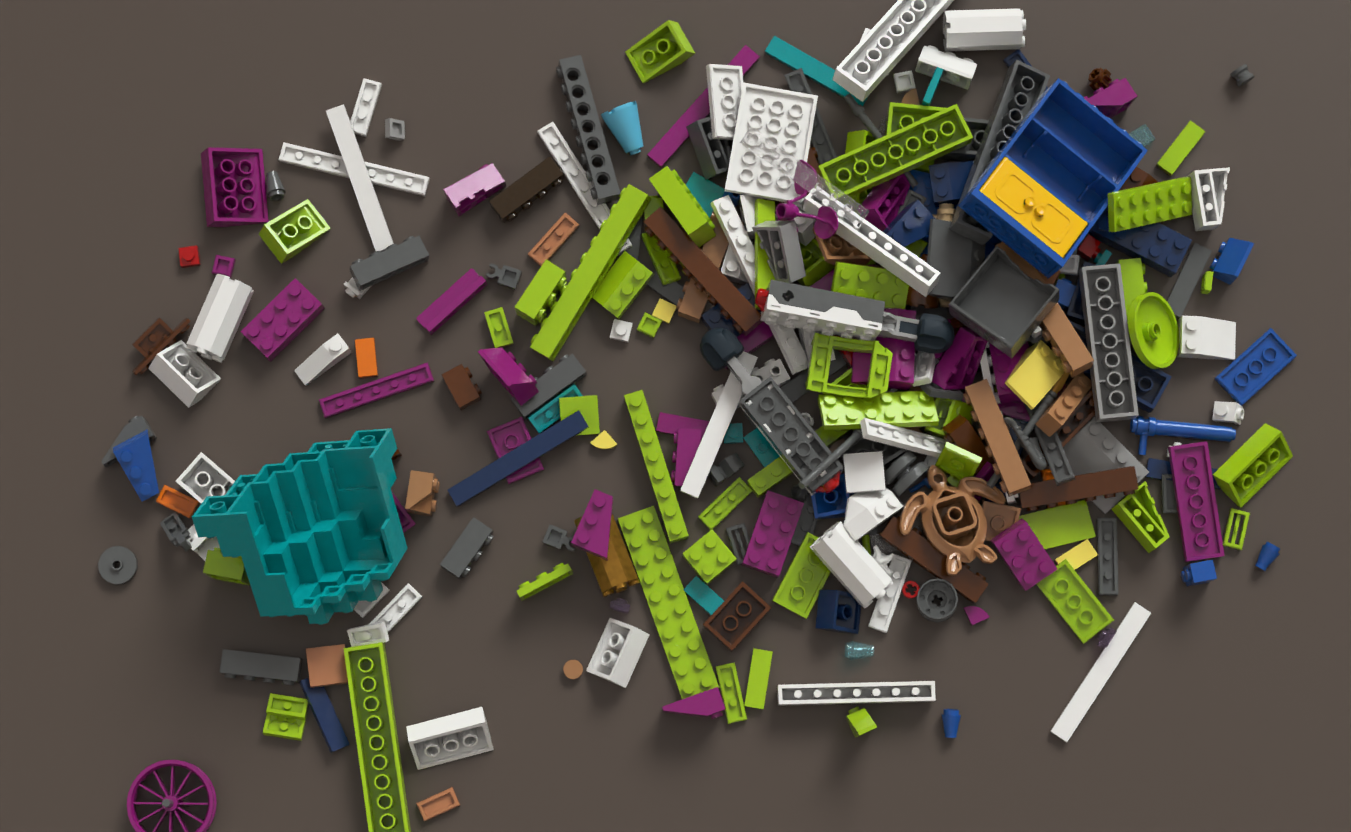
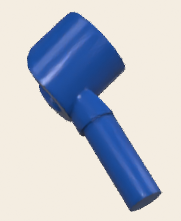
M927 477L919 484L910 488V493L922 488L924 485L930 489L931 486L928 483Z

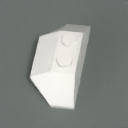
M885 487V491L855 493L847 499L843 527L854 541H857L904 508L903 502L891 489Z

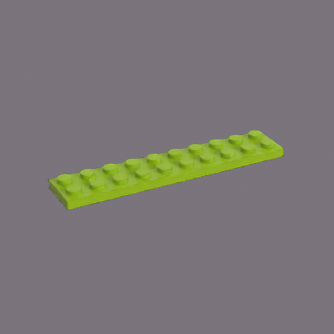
M651 506L618 518L681 698L685 699L715 687L719 688L655 507Z

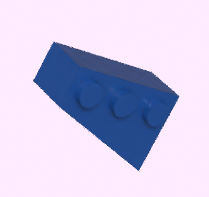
M147 429L113 447L114 455L141 501L159 493Z

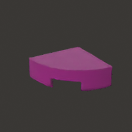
M967 606L963 608L971 626L989 618V615L979 607Z

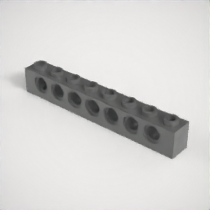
M577 55L560 59L556 72L558 78H562L561 90L568 99L566 101V108L573 117L571 125L573 130L576 129L577 131L576 143L583 152L580 156L582 164H586L588 170L585 171L587 181L592 184L590 189L592 199H596L597 205L619 200V186L582 57ZM575 76L577 80L571 81L568 77ZM580 93L582 97L575 98L573 94ZM584 110L587 114L580 115L578 111ZM588 127L592 132L586 133L583 131V128ZM595 145L597 149L590 150L587 146ZM599 162L602 166L596 168L593 166V163ZM603 179L607 184L600 185L597 181Z

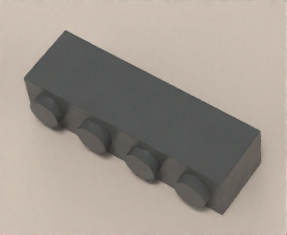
M410 236L401 244L397 245L394 243L383 252L376 251L370 254L367 259H357L352 262L350 273L359 291L427 262L429 253L420 236Z
M573 353L570 356L566 354L559 359V364L555 367L550 366L543 371L544 375L540 378H534L537 381L535 386L539 392L522 406L513 397L511 398L512 403L525 420L570 385L577 383L587 375L585 369Z
M223 649L220 673L225 674V678L236 679V675L244 676V680L249 681L263 678V682L275 683V680H282V684L294 685V682H300L303 659Z

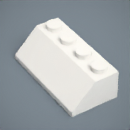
M482 707L406 726L408 742L418 770L494 750Z

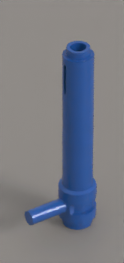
M1137 416L1135 419H1131L1130 432L1140 435L1139 455H1146L1148 436L1163 435L1231 442L1236 437V430L1227 426L1156 420L1154 417L1145 419L1143 416Z

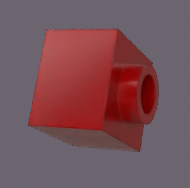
M1088 234L1078 248L1077 255L1087 262L1091 257L1095 259L1101 250L1098 248L1101 242Z

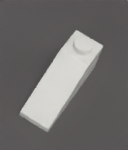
M337 333L322 344L294 371L304 385L307 386L351 354L352 351Z

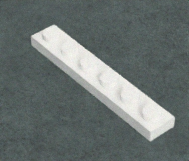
M868 418L860 421L864 439L937 458L947 442L942 438Z

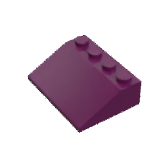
M208 147L201 153L207 227H232L268 223L262 149Z
M899 308L884 309V312L895 316L916 319V311ZM877 336L875 340L879 341L884 348L893 353L888 388L907 391L914 384V342ZM852 352L851 383L867 385L872 353Z

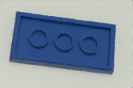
M1270 328L1214 379L1235 402L1242 406L1297 355Z

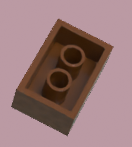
M742 581L707 619L703 627L732 652L771 610V607Z

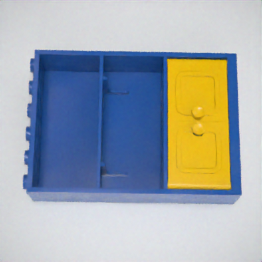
M1058 78L1041 95L958 206L1044 276L1050 278L1065 265L1108 206V193L1119 191L1148 150L1139 141L1134 140L1127 131L1118 127L1111 118L1102 114L1096 106L1086 101L1081 94L1071 89L1065 81Z

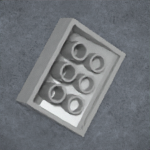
M1096 417L1063 447L1074 476L1135 466L1139 483L1149 473L1101 422L1096 423ZM1123 492L1115 493L1116 497L1104 498V495L1096 496L1097 500L1092 502L1106 514L1125 495Z

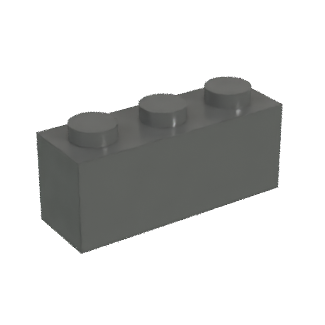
M473 517L441 562V567L459 579L466 577L472 569L470 567L472 562H477L483 553L481 550L484 545L488 546L493 540V530Z

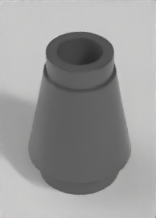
M276 171L268 172L266 174L267 196L272 201L283 199L285 189Z

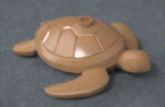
M931 465L927 471V480L933 491L928 496L924 492L919 491L913 494L905 503L900 517L899 527L901 533L905 536L910 533L916 517L921 512V522L928 540L938 551L947 556L946 571L948 575L956 576L962 570L961 562L970 563L976 556L983 563L993 564L998 557L989 546L984 544L987 520L981 505L974 495L985 497L1001 505L1005 504V496L997 487L994 486L991 489L986 485L987 481L973 476L963 477L958 487L947 486L945 473L937 466Z

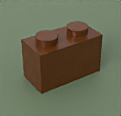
M460 364L441 374L461 411L481 400L479 395L482 392L477 383L472 384L470 378L473 376L468 367L464 368Z

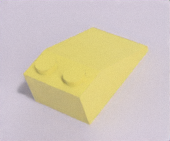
M1040 340L1026 349L1005 384L1032 410L1063 375L1062 361Z

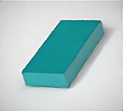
M697 576L684 588L685 593L710 615L724 602L721 597Z

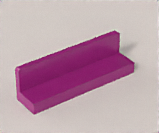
M471 268L416 318L417 321L432 335L487 286L486 280Z

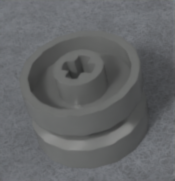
M910 450L899 456L884 472L886 485H890L896 479L899 480L892 487V491L898 498L929 469L923 461L911 467L916 461L917 455Z

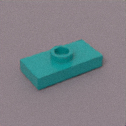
M758 428L743 437L764 468L780 457Z

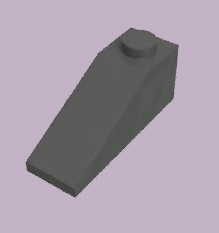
M143 416L131 418L128 421L129 423L124 426L101 461L105 467H109L118 461L113 453V447L147 429L150 442L157 438Z

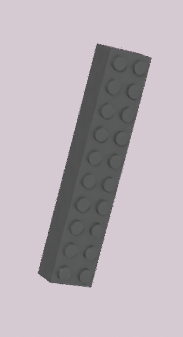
M1016 60L1008 68L958 205L1044 93L1050 75L1019 60ZM957 206L949 230L984 245L992 238L993 234Z

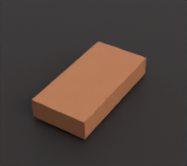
M453 787L416 803L424 822L460 806Z

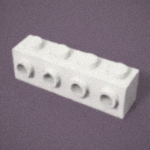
M774 358L765 362V366L760 369L758 367L753 368L751 373L752 376L759 377L762 382L771 376L779 387L788 383L791 379L780 359L775 361ZM724 384L713 389L714 392L711 396L716 405L724 389Z

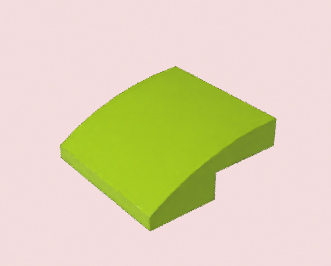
M270 693L263 735L302 741L309 704L307 699Z

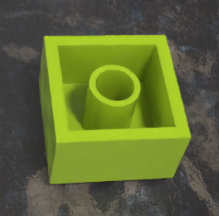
M713 529L682 553L683 558L706 585L737 561V558Z

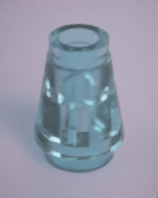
M855 641L846 642L845 657L850 658V660L874 656V645Z

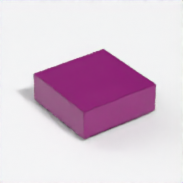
M216 255L212 274L226 275L231 278L236 261L235 258Z

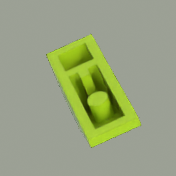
M858 706L848 711L849 715L846 716V719L855 738L877 728L865 708L860 709Z

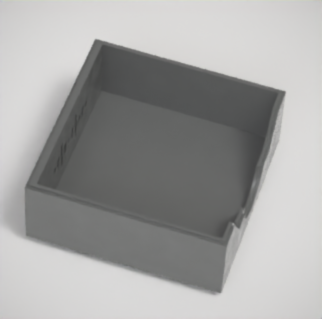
M996 246L949 303L950 315L1010 358H1013L1059 301V289L1052 284H1044L1040 280L1027 276L1017 264L1012 262L1004 250Z

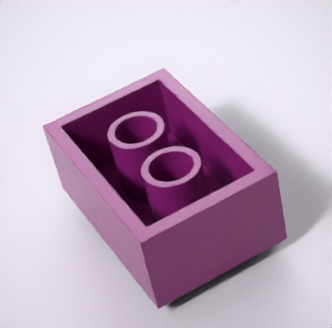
M1022 518L990 540L1020 587L1025 591L1057 570V567L1028 523Z

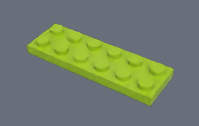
M1181 177L1108 193L1109 232H1118L1192 215L1191 177Z
M924 391L884 392L872 398L833 394L818 395L823 430L861 429L860 421L864 418L898 427L938 426L939 423L934 397H929Z

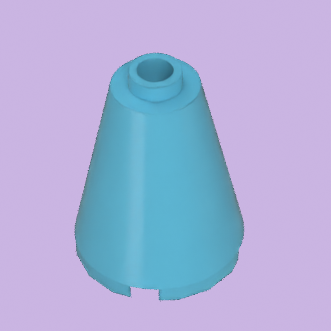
M636 101L613 108L610 112L606 111L601 114L602 119L625 153L630 152L631 155L641 152L640 148L644 146Z

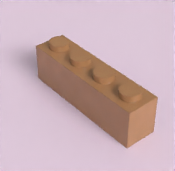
M1084 373L1072 377L1035 425L1049 437L1052 436L1065 423L1092 387L1091 380Z

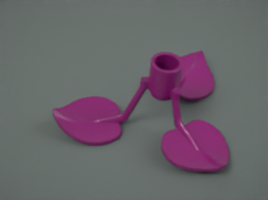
M799 160L795 173L794 188L800 196L777 205L776 215L778 218L776 221H791L797 216L816 219L814 224L816 235L821 239H828L838 229V217L831 207H820L816 216L799 213L798 207L792 204L806 197L807 192H811L816 188L818 182L815 169L804 160Z

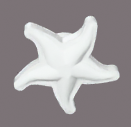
M874 545L873 559L888 575H891L892 571L888 568L887 563L893 559L894 554L885 555L877 545Z

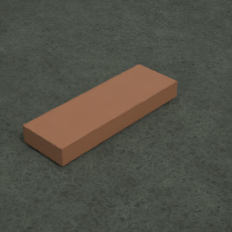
M564 213L533 247L528 256L539 266H542L544 261L549 260L580 225L567 213Z

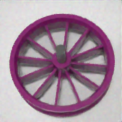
M163 760L146 767L133 781L127 796V813L130 823L136 832H147L141 825V822L163 810L165 812L152 832L158 831L168 813L169 832H173L174 814H176L183 830L189 832L179 814L180 811L202 823L195 832H206L213 822L217 807L216 792L206 773L197 766L180 760ZM171 766L170 795L157 770ZM175 766H179L190 771L176 794H174ZM154 773L166 797L161 796L142 784L150 774ZM193 773L196 774L203 785L183 796H179ZM140 786L161 798L162 802H136ZM204 787L206 788L208 803L183 802L184 798ZM136 804L162 805V808L140 820L138 819ZM183 805H208L204 821L183 809Z

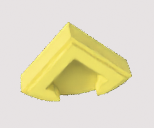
M605 430L590 442L599 449H612L617 446V443Z

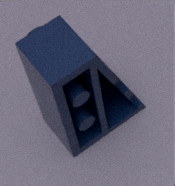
M919 200L908 204L887 226L883 233L905 247L929 235L930 219L935 218Z

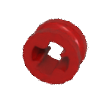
M914 581L906 582L902 587V594L908 599L915 598L920 589L919 585ZM907 585L916 588V591L913 592L915 593L914 595H911L909 592L906 593L905 588H908Z

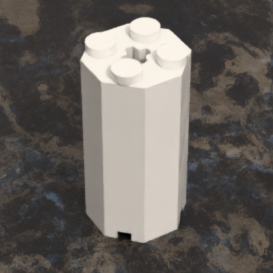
M1020 8L944 11V50H1009L1025 47L1023 30H1026V19H1024V12Z
M217 274L186 343V349L195 353L199 352L203 358L208 360L213 359L222 363L254 293L252 287L236 279L235 281L231 280L226 275Z
M841 521L836 522L810 546V549L864 609L873 602L872 599L882 597L886 593L885 590L893 584L892 579L859 541L852 539Z

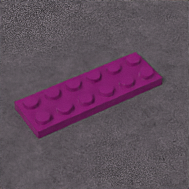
M1208 442L1169 446L1168 451L1185 562L1225 556Z

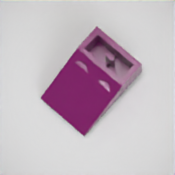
M1126 78L1120 81L1116 79L1109 83V87L1106 89L1101 87L1093 93V96L1090 98L1085 96L1084 99L1091 105L1096 106L1106 117L1112 118L1127 110L1138 97Z

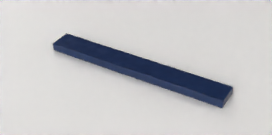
M578 410L449 488L448 492L458 507L583 432L589 426Z

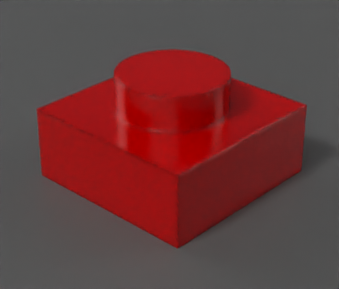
M197 245L178 248L181 268L201 265L199 247Z

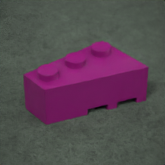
M901 174L873 187L857 209L862 218L882 232L897 217L900 206L904 205L910 187L906 176Z

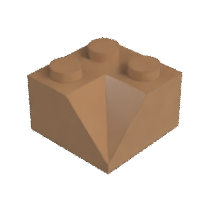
M411 470L405 505L408 513L432 516V512L436 511L437 501L434 500L435 493L439 492L440 482L434 473Z

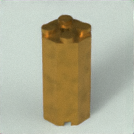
M612 514L608 561L586 552L603 597L613 594L615 590L616 593L627 590V585L631 587L640 583ZM582 516L574 520L576 528H578Z

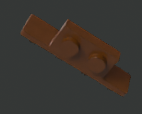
M186 317L172 330L164 321L158 318L132 344L145 357L132 372L135 375L138 373L143 374L149 368L147 364L152 359L154 360L156 354L161 352L165 346L170 347L176 341L174 337L179 332L183 334L190 327V320Z

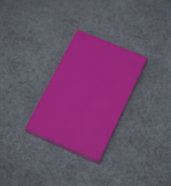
M522 417L487 431L498 459L531 439ZM540 458L506 477L508 484L544 470Z

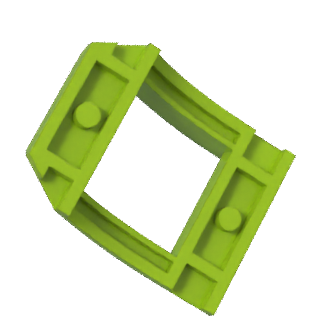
M814 333L811 342L812 349L808 376L805 382L806 390L859 398H872L887 392L893 353L884 348L879 341L856 340ZM832 349L872 353L867 388L827 383Z

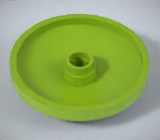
M1155 292L1138 295L1131 304L1128 316L1131 343L1137 356L1146 366L1152 369L1166 368L1174 362L1179 349V329L1176 317L1169 303L1161 295Z

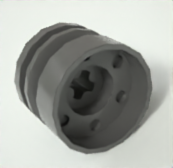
M939 578L925 582L918 590L917 607L922 617L936 623L946 621L952 617L958 602L957 591L953 585ZM934 597H937L938 600L942 599L940 606L932 604Z

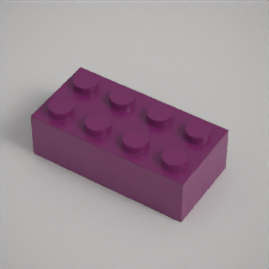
M295 278L240 332L271 362L325 308Z
M767 490L741 565L778 578L804 503Z

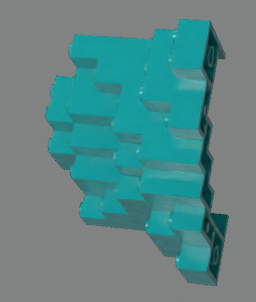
M392 428L355 431L350 440L315 442L308 452L289 453L283 463L264 464L258 474L239 475L225 495L207 496L193 514L192 520L198 537H217L223 557H242L260 617L306 615L309 624L323 625L329 622L334 612L349 613L354 610L359 601L372 602L378 599L383 591L381 581L390 579L408 549L391 487L397 479L391 459L397 450Z

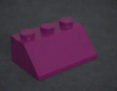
M989 343L1000 403L1020 401L1021 399L1005 382L1026 349L1029 348V343L1023 344L1013 358H1010Z
M503 348L481 349L478 351L490 372L521 406L539 392L535 386L537 381L531 374L529 376L525 374L527 370L521 363L516 364V358L510 351L506 353Z

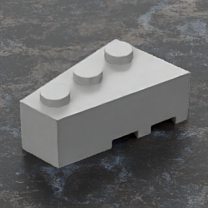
M795 220L765 221L752 227L754 233L757 232L762 242L760 243L761 249H765L769 260L767 262L776 281L792 283L806 276Z

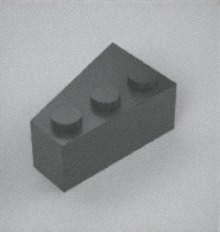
M711 118L700 119L686 126L705 180L728 172L731 156L730 146H728V140L712 139Z

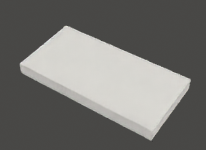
M706 65L712 139L733 140L743 87L742 66Z

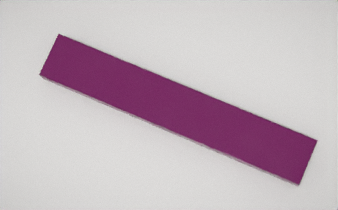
M427 362L319 399L326 419L434 382Z

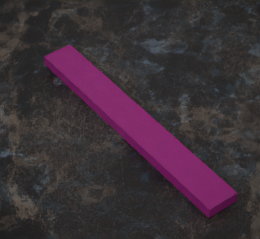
M745 45L728 65L742 66L744 76L759 60L760 56ZM708 87L647 154V157L660 168L666 164L690 137L686 126L697 120L707 118L710 114Z

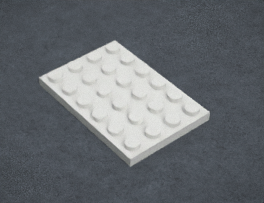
M743 83L724 192L786 202L800 196L794 188L795 173L799 160L807 162L818 99L817 95ZM801 199L794 202L793 204L800 205Z

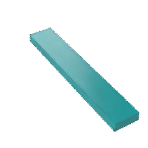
M776 36L772 38L765 50V54L794 70L802 68L806 77L843 98L850 93L833 81L834 69ZM852 95V97L856 100V102H857L859 105L861 104L862 107H863V105L865 104L866 100L868 99V97H867V98L862 102V101H860L858 98H856L854 95Z

